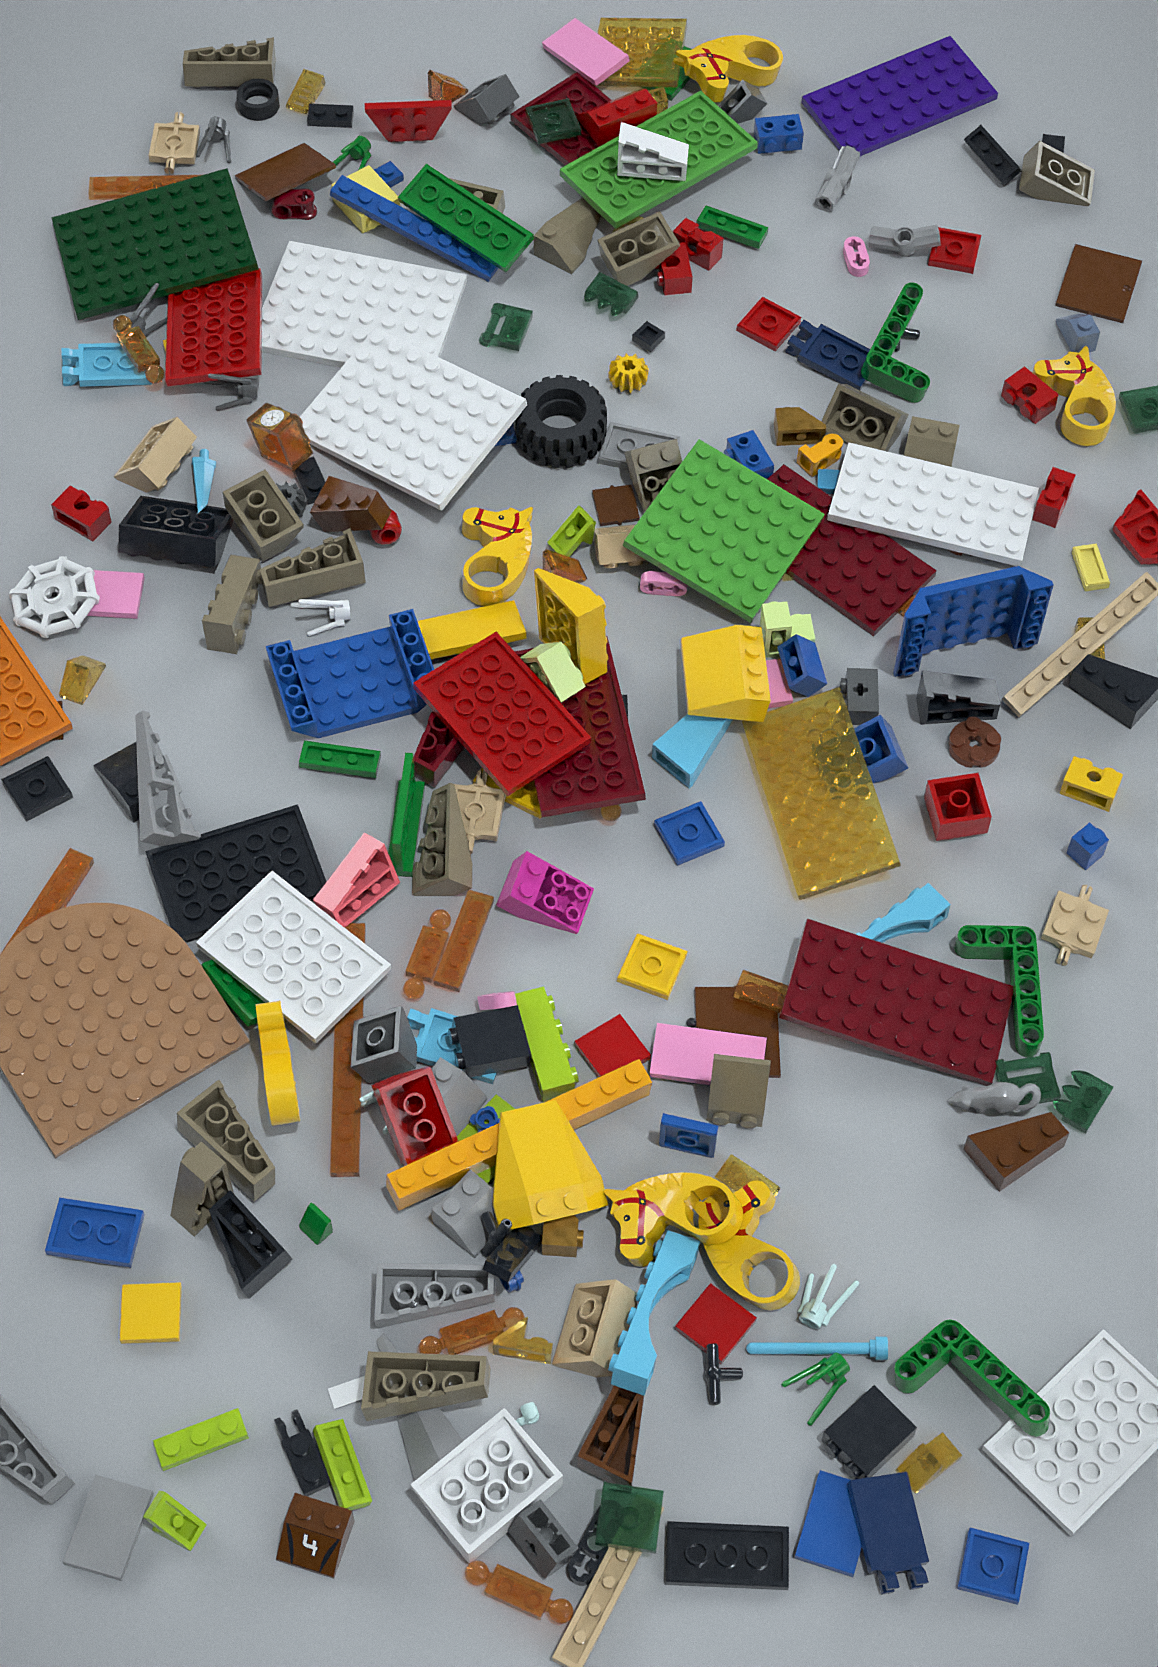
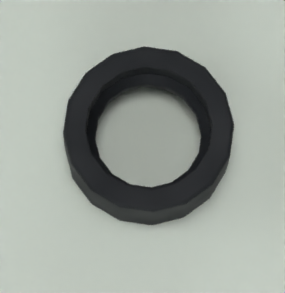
M260 78L248 80L240 85L237 90L239 112L245 118L254 121H262L273 117L280 108L278 89L275 84ZM256 95L270 98L262 104H252L246 101Z

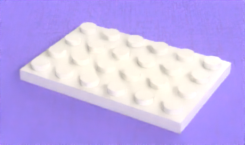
M273 871L196 942L198 949L265 1003L281 1001L283 1018L315 1044L391 970L389 962Z
M1104 1329L1037 1393L1050 1408L1049 1428L1045 1434L1036 1437L1031 1436L1010 1419L982 1448L1071 1537L1158 1450V1380ZM1039 1415L1029 1416L1032 1420L1036 1421L1043 1419Z

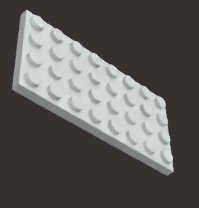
M848 443L827 520L1021 567L1039 488Z

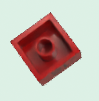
M979 772L927 780L924 800L936 841L988 833L992 816Z

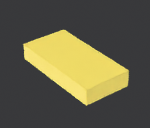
M1097 543L1073 547L1072 555L1084 591L1109 588L1110 581Z

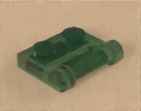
M494 303L491 308L492 315L485 332H482L480 335L479 343L485 347L494 345L519 351L533 318V311ZM506 316L499 335L494 334L500 318Z
M1042 1052L1039 1056L1004 1061V1059L995 1060V1074L998 1082L1011 1083L1019 1088L1025 1084H1035L1041 1091L1039 1104L1060 1100L1061 1094L1053 1070L1050 1052ZM1041 1067L1043 1072L1012 1078L1007 1076V1072ZM1028 1093L1019 1102V1105L1030 1103L1033 1097L1032 1093Z

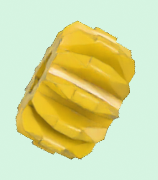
M625 353L624 357L617 355L616 359L611 361L608 378L612 382L613 388L619 387L621 392L629 390L631 393L633 389L640 391L642 385H646L648 380L649 368L645 364L644 358H638L636 354L628 356Z

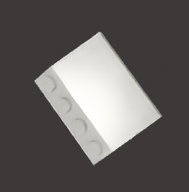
M504 1408L415 1480L411 1487L451 1543L466 1561L471 1564L508 1533L509 1527L520 1513L540 1499L544 1503L563 1487V1475Z

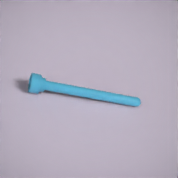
M875 1336V1339H869V1342H751L747 1344L746 1350L749 1354H833L835 1352L839 1354H869L870 1357H875V1360H888L887 1336Z

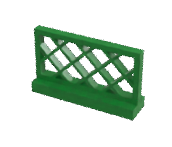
M406 752L402 778L398 781L388 854L397 876L413 877L425 782L415 780L413 753Z

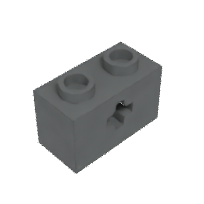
M847 668L846 677L841 678L840 693H845V699L841 700V715H845L846 725H861L879 715L878 669Z
M541 1499L520 1513L508 1529V1532L545 1579L566 1565L579 1549Z

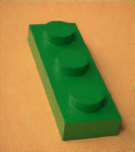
M707 205L696 220L701 229L709 232L712 231L715 234L757 249L760 248L765 240L769 228Z
M304 740L299 767L376 778L381 751Z
M213 960L202 963L201 966L219 994L248 1027L258 1023L256 1004L265 1002Z

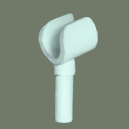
M534 1402L520 1407L522 1417L516 1420L520 1426L534 1424L538 1421L539 1413Z

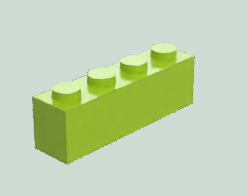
M544 986L516 993V1002L532 1054L530 1063L542 1101L546 1102L575 1089V1083L579 1082L575 1066L570 1067L568 1061L571 1058L567 1042L562 1043L560 1035H563V1029L560 1019H555L552 1012L555 1011L552 995L547 996Z

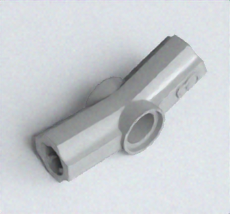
M842 146L833 167L828 169L823 186L815 200V204L819 206L820 210L826 212L833 210L841 195L847 193L851 184L853 170L860 157V152L854 148Z
M937 224L916 229L909 227L891 229L873 226L869 237V247L896 251L900 256H909L915 250L941 245ZM903 240L909 241L907 243H901V241Z

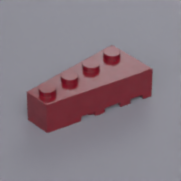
M434 711L429 716L425 732H423L414 754V768L417 779L435 788L464 749V746Z

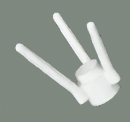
M300 599L298 603L290 604L293 608H328L329 618L335 619L334 622L308 631V636L334 627L345 626L344 620H350L348 600Z

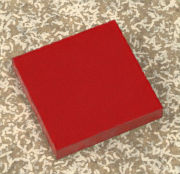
M938 227L941 245L931 248L928 266L973 274L982 235Z
M762 296L737 324L736 331L776 352L801 323L802 317Z
M621 1014L574 1041L575 1047L598 1078L640 1059L642 1064L651 1059L650 1052Z
M710 1283L675 1325V1330L706 1354L708 1344H718L719 1363L722 1364L754 1325L757 1317Z

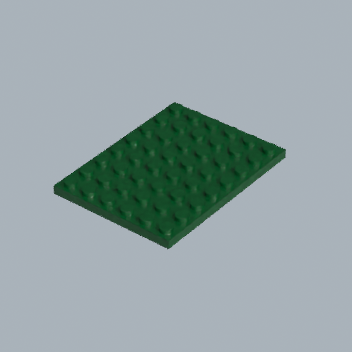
M228 168L51 217L78 320L142 303L155 283H158L159 287L150 300L259 270Z

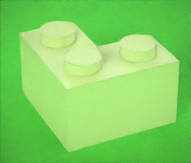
M773 601L762 604L760 627H762L765 658L780 656L777 647L795 634L815 642L811 614H794L790 616L788 602Z
M562 642L540 644L520 657L559 702L566 700L586 687L582 681L583 675L581 671L574 666L570 659L571 653Z

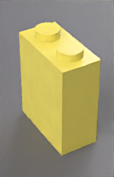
M369 165L347 176V178L400 206L395 192ZM332 197L333 202L362 233L380 225L379 222Z

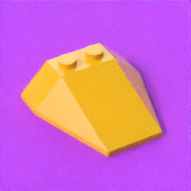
M556 1100L500 1113L492 1201L497 1226H499L503 1219H509L512 1222L511 1229L608 1206L602 1177Z

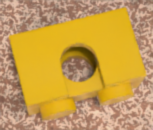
M1073 756L1059 794L1109 812L1123 774L1109 767L1104 769L1094 767L1090 760Z

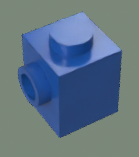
M1089 822L1071 837L1066 854L1083 869L1087 870L1104 855L1109 839L1101 829L1096 828Z

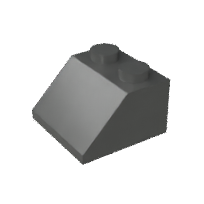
M503 74L480 84L457 102L454 108L478 125L485 122L491 124L500 118L498 115L500 112H506L515 106L513 102L520 96L508 76Z
M402 1006L354 1021L351 1068L364 1080L372 1083L416 1069L417 1043Z

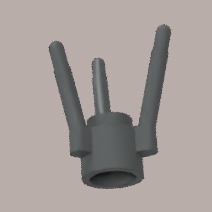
M214 116L209 120L208 128L205 130L196 157H200L206 143L210 142L211 139L218 141L224 138L227 162L231 163L230 131L226 130L227 123L223 118Z
M158 283L154 284L134 314L122 326L124 334L132 340H136L138 337L145 339L149 333L167 323V318L145 329L146 322L139 316L159 287Z
M208 374L209 378L217 379V381L203 382L204 384L238 386V396H243L241 399L216 406L217 411L243 403H252V398H258L257 378Z

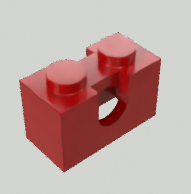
M687 218L672 231L679 243L685 242L689 261L710 271L722 258L724 238L712 231L704 232L700 230L699 224ZM688 243L697 248V253L690 250Z
M685 242L679 243L680 247L655 267V269H659L657 281L658 286L663 287L664 296L692 293L693 276Z
M1024 366L1004 380L1001 396L1012 406L1016 404L1020 408L1021 414L1036 424L1055 410L1059 394Z
M1052 467L1045 489L1041 491L1037 500L1033 521L1056 528L1072 492L1076 474Z
M71 485L51 504L55 520L92 542L112 523L109 507L103 501H92L84 490H78Z

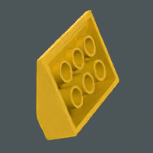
M535 569L534 578L539 639L543 644L562 642V644L566 645L571 653L570 659L583 675L582 681L584 684L607 672L608 655L606 653L607 638L605 634L607 623L604 612L606 605L600 595H596L589 587L543 569Z
M734 625L682 637L681 651L687 714L764 722L771 699L762 627Z

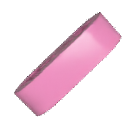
M859 237L847 238L844 242L843 254L848 271L856 277L865 276L869 271L870 264L865 243Z
M647 571L641 575L640 590L652 595L682 596L687 592V584L667 572Z
M515 991L477 996L479 1010L499 1009L517 1005Z

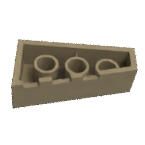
M274 37L266 38L264 43L256 44L255 40L246 41L247 45L235 47L233 43L225 44V46L217 50L213 46L184 50L183 72L185 86L239 87L248 80L260 78L269 80L274 84L276 64Z
M351 529L342 531L343 535L335 539L331 536L323 540L322 545L313 549L307 547L301 550L298 556L293 558L287 556L261 568L260 575L263 591L269 607L366 583L363 560Z
M230 555L222 573V584H217L215 589V600H210L208 605L209 615H204L202 619L207 650L237 654L239 646L244 644L246 637L245 627L250 625L252 619V604L256 605L258 600L257 588L259 584L262 585L260 559Z
M368 1351L361 1410L366 1421L488 1398L491 1368L487 1356Z

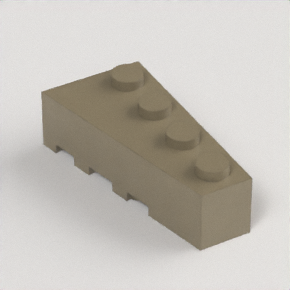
M217 1080L177 1112L178 1131L195 1147L200 1142H203L225 1161L230 1180L254 1202L275 1185V1166L259 1141L254 1138L249 1125L240 1116L231 1097H228L220 1080Z

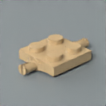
M178 112L175 113L174 122L154 124L149 161L166 163L164 171L169 174V171L170 174L174 173L175 164H195L200 127L199 125L183 123L184 114L182 112H179V114Z
M482 770L477 771L475 784H455L470 854L473 853L475 840L497 841L506 794L501 789H494L486 785L488 774L485 770H483V774Z
M1082 885L1079 897L1059 890L1055 896L1041 939L1053 943L1060 949L1056 962L1060 964L1062 961V966L1068 964L1071 953L1081 954L1092 959L1096 951L1109 910L1092 904L1089 901L1093 891L1091 886L1087 889L1088 885Z

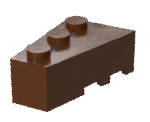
M328 476L309 513L324 532H339L349 528L351 531L382 530L392 511L377 490Z
M1049 1112L968 1135L963 1150L1000 1192L1065 1146L1069 1132L1054 1114Z
M614 1385L577 1456L578 1468L630 1494L634 1477L644 1395Z

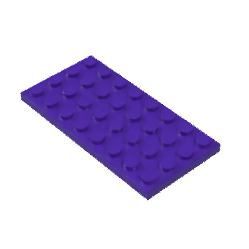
M948 36L803 95L801 103L839 151L842 146H850L860 152V156H863L997 100L998 92L955 40Z

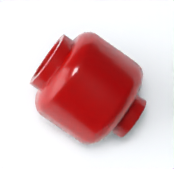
M392 509L382 530H369L372 539L382 545L395 542L402 533V526L398 515Z

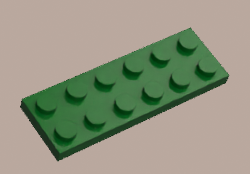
M428 164L424 165L398 196L400 203L505 273L535 239L533 233Z

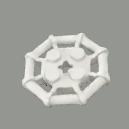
M60 556L57 560L40 565H30L20 582L9 592L14 611L13 622L19 627L23 626L40 634L42 638H48L51 634L72 628H80L81 622L100 600L94 581L95 572L91 567H83L68 560L66 556ZM68 570L75 573V575H69L68 577L64 574V571ZM34 580V582H35L34 587H33V588H31V587L28 588V586H29V585L31 584V582ZM85 582L86 592H79L78 585ZM53 592H56V593H57V595H58L57 597H55V598H53V599H48V598H50V597L52 596L51 593H53ZM28 599L29 606L23 609L22 600ZM78 602H84L78 609V611L75 613V615H73L72 613L75 612L78 607ZM34 614L39 616L42 620L41 624L30 619V617ZM64 616L68 617L67 620L51 624V620Z

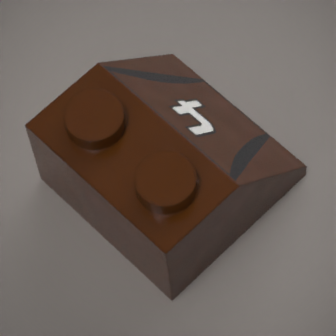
M294 1493L284 1520L276 1561L334 1579L355 1522L353 1511Z

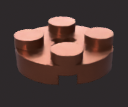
M969 717L966 721L960 722L952 729L948 743L950 754L962 766L972 768L973 765H981V768L992 764L998 757L1001 735L990 724L981 721L977 717ZM971 740H976V741H978L980 747L977 746V745H974L973 747H971V746H970V741H971Z

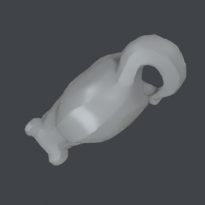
M996 1082L986 1087L970 1089L968 1085H964L962 1090L956 1092L947 1102L962 1108H976L978 1113H984L987 1111V1108L995 1109L998 1113H1005L1011 1110L1018 1112L1019 1110L1035 1108L1040 1102L1041 1091L1038 1086L1032 1083L1025 1084L1021 1088L1007 1082ZM1028 1093H1032L1033 1097L1030 1103L1019 1105V1102Z

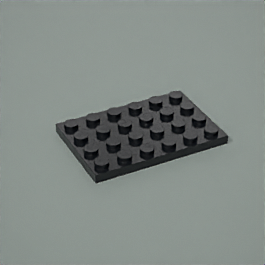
M298 804L203 833L198 840L165 845L145 851L170 928L184 941L201 937L208 932L271 871L280 876L310 901H313L327 882Z

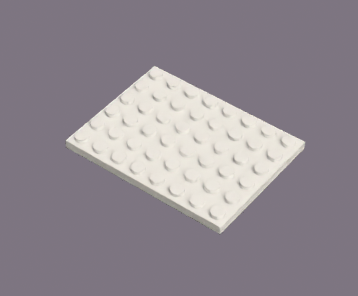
M289 241L262 307V352L342 368L376 327L440 358L467 283V274Z
M375 327L293 424L290 432L293 436L442 511L525 409L527 401L519 395Z

